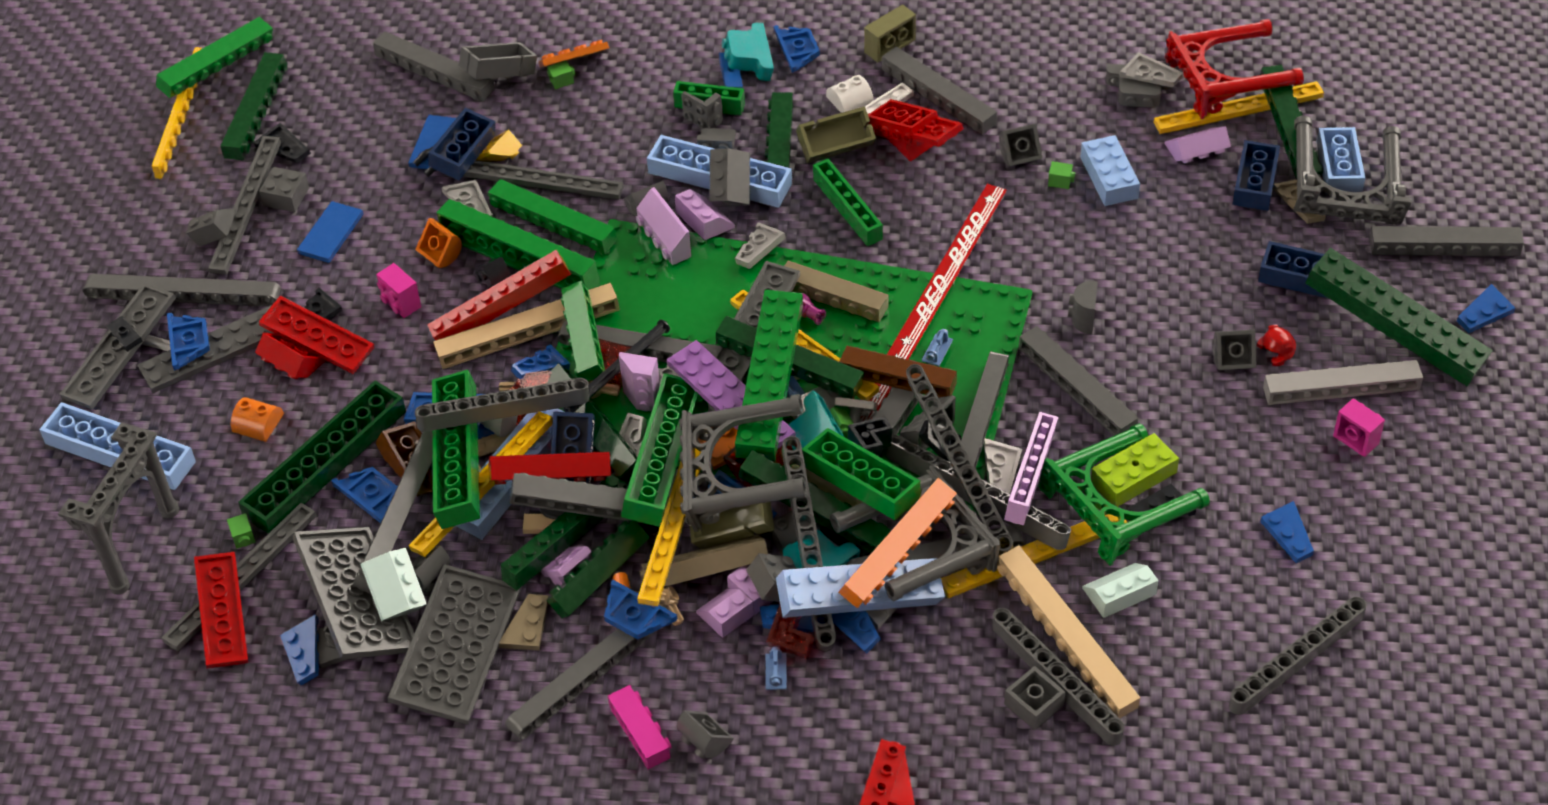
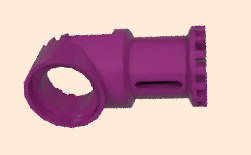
M803 293L802 317L810 318L817 325L823 322L822 319H824L823 317H826V311L814 307L810 298Z

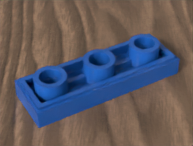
M719 53L724 86L743 89L740 70L731 69L728 66L727 60L724 59V53Z

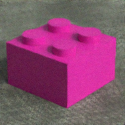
M395 263L376 274L377 286L381 292L380 298L384 304L391 306L394 313L400 314L405 318L421 308L416 282Z
M1353 398L1339 410L1333 436L1365 457L1379 445L1385 419Z

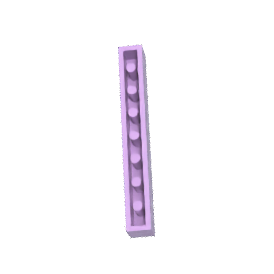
M1039 412L1008 501L1004 518L1006 521L1020 525L1025 523L1042 472L1044 459L1047 458L1058 421L1057 416Z

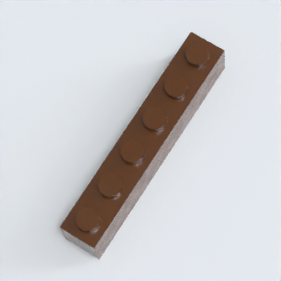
M846 346L839 361L864 372L863 380L907 391H912L907 380L906 370L910 365L918 364L925 371L938 398L951 396L957 384V371L868 351L858 347ZM914 373L911 378L916 379L920 377V374ZM925 389L920 391V394L924 395L929 393V391Z

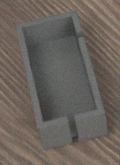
M521 42L462 46L459 66L471 75L473 79L478 81L488 78L498 79L500 77H527V75L535 74L537 55Z

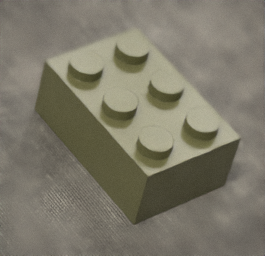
M903 4L864 27V53L877 63L882 61V56L894 47L902 49L916 40V14Z

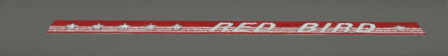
M991 184L985 186L887 355L909 360L1007 189ZM875 383L879 386L880 391L869 401L876 402L879 410L883 399L887 398L890 393L891 387ZM862 411L860 422L872 419L875 412Z

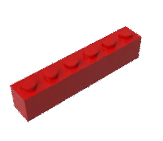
M610 452L488 457L489 481H494V485H505L506 481H512L514 473L546 476L552 479L574 478V482L586 481V478L594 477V481H605V477L611 476Z

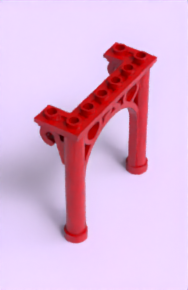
M1269 19L1261 20L1257 23L1177 35L1173 31H1169V37L1166 40V63H1169L1172 68L1178 66L1179 69H1182L1184 78H1187L1190 88H1193L1195 92L1196 102L1193 106L1195 113H1198L1200 119H1204V116H1207V112L1215 114L1221 111L1223 108L1221 101L1234 97L1236 94L1288 85H1303L1304 76L1301 68L1236 78L1215 71L1206 62L1204 54L1210 47L1216 44L1271 36L1272 24ZM1205 78H1212L1215 81H1207Z

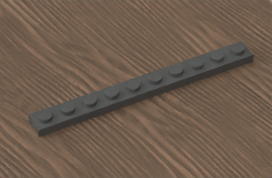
M263 136L233 207L235 213L228 236L220 239L209 265L210 273L228 274L259 198V190L268 176L281 144L280 137Z
M477 160L474 161L463 175L465 177L491 181L502 179L511 184L617 200L620 199L624 188L623 182Z
M300 503L237 564L240 591L293 540L294 532L302 531L317 517L316 511ZM199 602L161 637L164 643L176 651H179L202 629Z

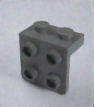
M686 91L681 94L683 115L687 121L693 122L701 129L715 128L723 122L721 95L715 93L703 102Z
M703 128L701 135L697 136V144L714 149H734L736 130Z

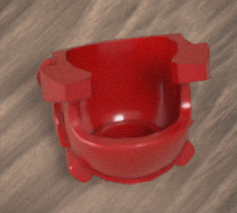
M1278 325L1268 326V331L1259 339L1256 346L1260 349L1265 347L1271 352L1279 353L1278 356L1271 359L1272 366H1281L1295 354L1296 340L1288 330L1278 327Z

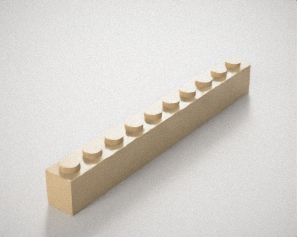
M611 283L589 290L594 318L620 310L618 299ZM561 299L434 341L433 343L442 369L559 331L563 322L566 321L563 314L565 308L562 305Z
M1017 546L1000 555L997 565L999 573L1007 578L1012 590L1018 592L1023 604L1029 606L1034 618L1044 625L1046 633L1055 639L1060 651L1066 653L1071 665L1077 667L1082 679L1093 688L1094 694L1101 698L1105 705L1119 718L1136 710L1139 707L1140 696L1023 549Z

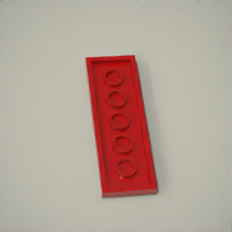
M282 296L278 297L259 320V326L352 374L357 371L374 349V343Z
M235 552L195 556L194 563L206 669L248 663Z

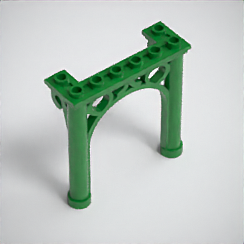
M1140 423L1131 426L1127 431L1059 460L1044 459L1038 483L1039 489L1049 499L1053 498L1055 491L1059 492L1066 499L1067 503L1091 527L1092 531L1101 538L1098 553L1109 566L1113 565L1116 556H1120L1128 550L1130 541L1144 532L1195 509H1203L1210 504L1208 493L1203 488H1198L1151 510L1134 512L1114 506L1096 491L1090 478L1091 468L1097 462L1111 457L1148 437L1146 428ZM1086 465L1085 471L1080 469L1081 467ZM1070 476L1079 477L1083 479L1084 482L1075 483L1070 478ZM1110 514L1118 517V522L1109 521L1105 515Z

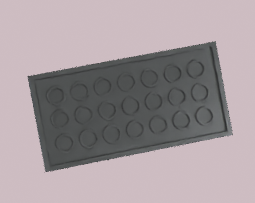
M370 528L294 532L292 536L340 659L407 653L415 634L407 615L381 621L372 594L352 586L361 567L360 564L363 562L374 539Z
M444 564L390 691L388 702L468 725L497 653L500 640L506 630L520 594L521 587L516 591L502 580Z

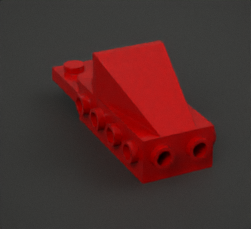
M890 99L868 114L870 119L868 124L872 125L874 134L887 138L909 161H913L933 146L939 147L944 145L946 141L957 136L964 129L963 124L960 122L939 117L936 110Z
M881 739L859 805H915L905 754L906 746L895 741Z

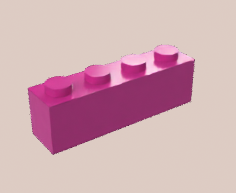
M628 685L608 695L609 708L647 769H650L670 759V749L672 747L668 738H663L661 735L662 731L659 724L652 721L649 708L642 705V699L638 691L634 692L632 687Z

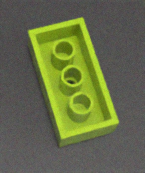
M1153 433L1093 467L1091 482L1109 503L1118 507L1176 474L1179 457Z

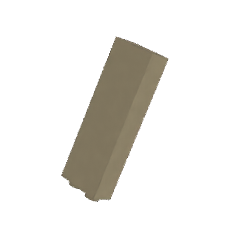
M754 535L676 555L673 557L665 586L750 565L758 553L768 554L765 540L759 535ZM648 563L642 564V570L639 571L642 582Z

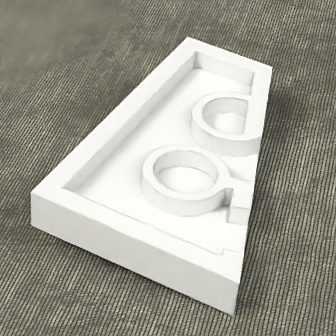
M985 438L983 444L988 483L1010 494L1022 449Z

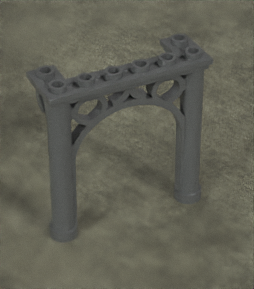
M1299 116L1294 120L1297 155V201L1293 211L1402 224L1412 199L1405 197L1406 186L1401 185L1400 128L1389 126L1383 130L1384 181L1378 187L1369 191L1348 192L1334 188L1324 182L1314 169L1312 119L1308 116ZM1385 187H1387V196L1382 193ZM1321 191H1324L1330 198H1321L1319 194ZM1375 197L1383 204H1373L1369 199Z
M800 394L791 395L790 398L692 415L691 412L687 413L686 410L682 411V419L679 422L682 430L680 444L683 447V452H680V459L683 464V468L680 469L683 481L680 491L683 502H681L680 506L682 514L686 515L687 523L692 526L694 532H698L699 528H702V523H717L720 519L719 513L731 508L796 497L797 499L807 498L804 478L746 488H731L720 483L713 476L711 469L713 449L723 434L741 424L803 414ZM700 439L707 442L700 444ZM695 448L701 451L700 455L696 458ZM696 469L701 470L703 474L696 477ZM708 481L711 483L710 488L706 492H699V486L702 482ZM717 490L722 492V494L714 495Z
M122 422L111 436V439L117 441L123 451L89 501L83 503L68 498L58 513L60 517L66 519L70 526L76 529L81 527L93 542L108 578L110 591L117 595L125 593L130 587V582L114 547L112 528L118 506L130 486L139 478L146 476L160 515L163 518L169 519L179 513L178 503L173 498L153 443L157 433Z
M932 465L928 467L925 475L917 478L921 481V497L937 478H940L952 490L954 489ZM956 494L952 499L955 503L948 511L943 509L941 512L943 517L940 520L945 524L951 536V545L948 551L934 561L885 583V590L892 601L901 599L904 594L958 569L967 568L972 575L982 572L985 567L988 571H997L1000 542L988 531L987 526L981 523L975 512L968 508L962 497ZM862 502L842 512L837 511L830 514V522L833 529L840 533L882 513ZM959 520L962 525L957 527L956 521ZM965 533L968 534L970 538H972V540L963 541L957 538V536L959 534ZM956 547L962 549V550H960V551H958V552H955Z

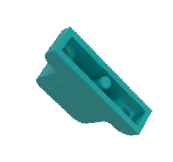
M753 23L748 31L729 30L726 38L722 39V49L725 50L724 59L727 60L728 66L733 70L754 71L758 79L770 81L774 66L764 23Z
M814 390L804 398L806 411L788 424L795 431L802 448L827 427L844 437L823 397ZM789 445L792 449H796L795 446Z
M816 530L823 567L846 565L851 559L859 558L860 549L853 543H845L836 547L821 531ZM809 539L803 541L807 546L813 545V542ZM798 541L788 544L783 549V556L790 557L796 569H801L802 564ZM814 559L807 560L809 565L817 563Z

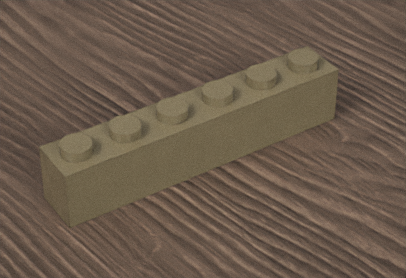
M787 261L785 264L786 267L800 271V277L792 292L804 293L810 299L817 302H822L880 322L888 309V294L791 261Z

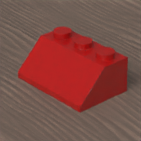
M263 333L255 351L256 354L261 356V360L274 364V368L287 372L290 378L296 380L309 377L326 361L275 333Z

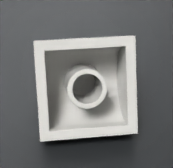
M861 75L853 76L828 88L826 91V97L841 113L864 107L874 101L871 88Z

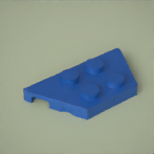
M778 25L774 26V33L792 73L820 56V50L809 28L789 27V30L779 29Z
M167 313L172 366L175 371L210 351L208 329L205 318H193L187 315H183L181 318L173 316V313Z
M373 467L363 469L361 472L351 473L348 478L339 481L337 478L331 480L332 485L379 523H381L398 487Z
M615 580L611 581L610 595H608L607 608L604 613L605 622L636 639H640L677 621V614L661 605L638 604L637 598L639 593Z

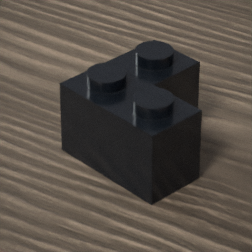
M503 257L491 259L473 268L476 280L481 285L487 284V289L511 276Z
M882 416L848 425V439L882 458V448L891 446L893 428L886 417Z

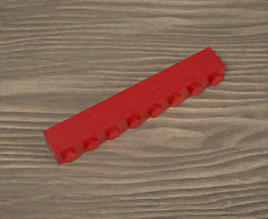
M555 250L427 325L436 341L485 325L568 277L571 273L563 258Z

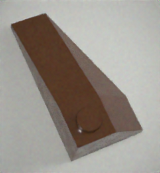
M415 421L382 431L375 443L384 460L400 478H402L422 435ZM428 469L416 495L417 497L433 492L431 469Z

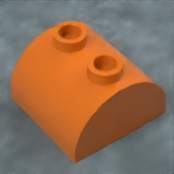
M429 218L415 250L438 268H443L453 263L458 257L462 248V242L459 237L437 220Z
M244 397L238 401L233 410L231 430L234 433L266 442L281 420L284 412L280 407Z

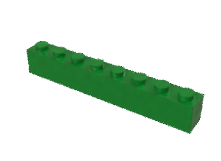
M260 17L252 20L158 73L156 76V87L169 98L179 95L187 88L193 87L201 80H205L208 76L219 72L227 65H231L234 61L269 43L272 40L273 28Z
M502 179L488 191L490 204L493 207L502 209L509 214L516 215L523 220L532 222L567 239L569 238L581 245L590 247L594 251L605 254L617 241L615 227Z

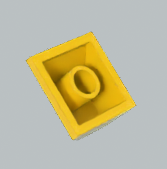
M507 130L494 137L476 160L491 162L504 161L508 158L513 159L519 154L518 149L522 144Z

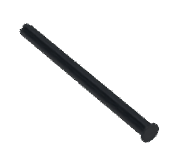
M659 320L652 330L625 353L640 355L664 333H668L670 326L666 321ZM619 358L588 385L589 399L621 372ZM583 404L563 407V410L574 413Z

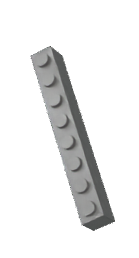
M1417 360L1265 375L1263 389L1268 405L1420 390L1423 376Z

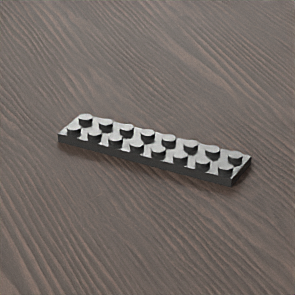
M765 261L734 319L757 328L765 289L792 292L800 277V271ZM719 346L714 357L743 383L749 372L752 357L740 355L734 350Z
M144 283L119 317L123 316L144 342L176 297L174 293ZM108 330L60 393L62 399L93 410L143 342L127 352Z
M271 306L208 333L210 351L178 370L174 371L171 350L137 364L151 392L160 391L256 348L263 333H273L259 326V320Z

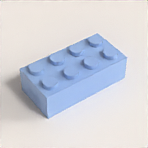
M1355 127L1319 128L1316 145L1320 164L1323 167V181L1343 191L1362 192L1365 174Z
M1114 135L1082 142L1080 158L1104 206L1138 199L1140 182L1117 137Z

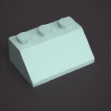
M406 548L387 552L360 564L381 621L414 613L427 605Z
M1134 563L1088 583L1082 589L1102 617L1105 618L1157 594L1158 579L1147 565Z

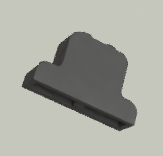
M1107 63L1105 82L1110 86H1117L1119 88L1118 103L1122 106L1158 107L1161 90L1173 88L1119 77L1120 71L1126 65Z

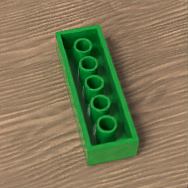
M828 427L802 448L806 469L893 520L900 517L921 498V481Z

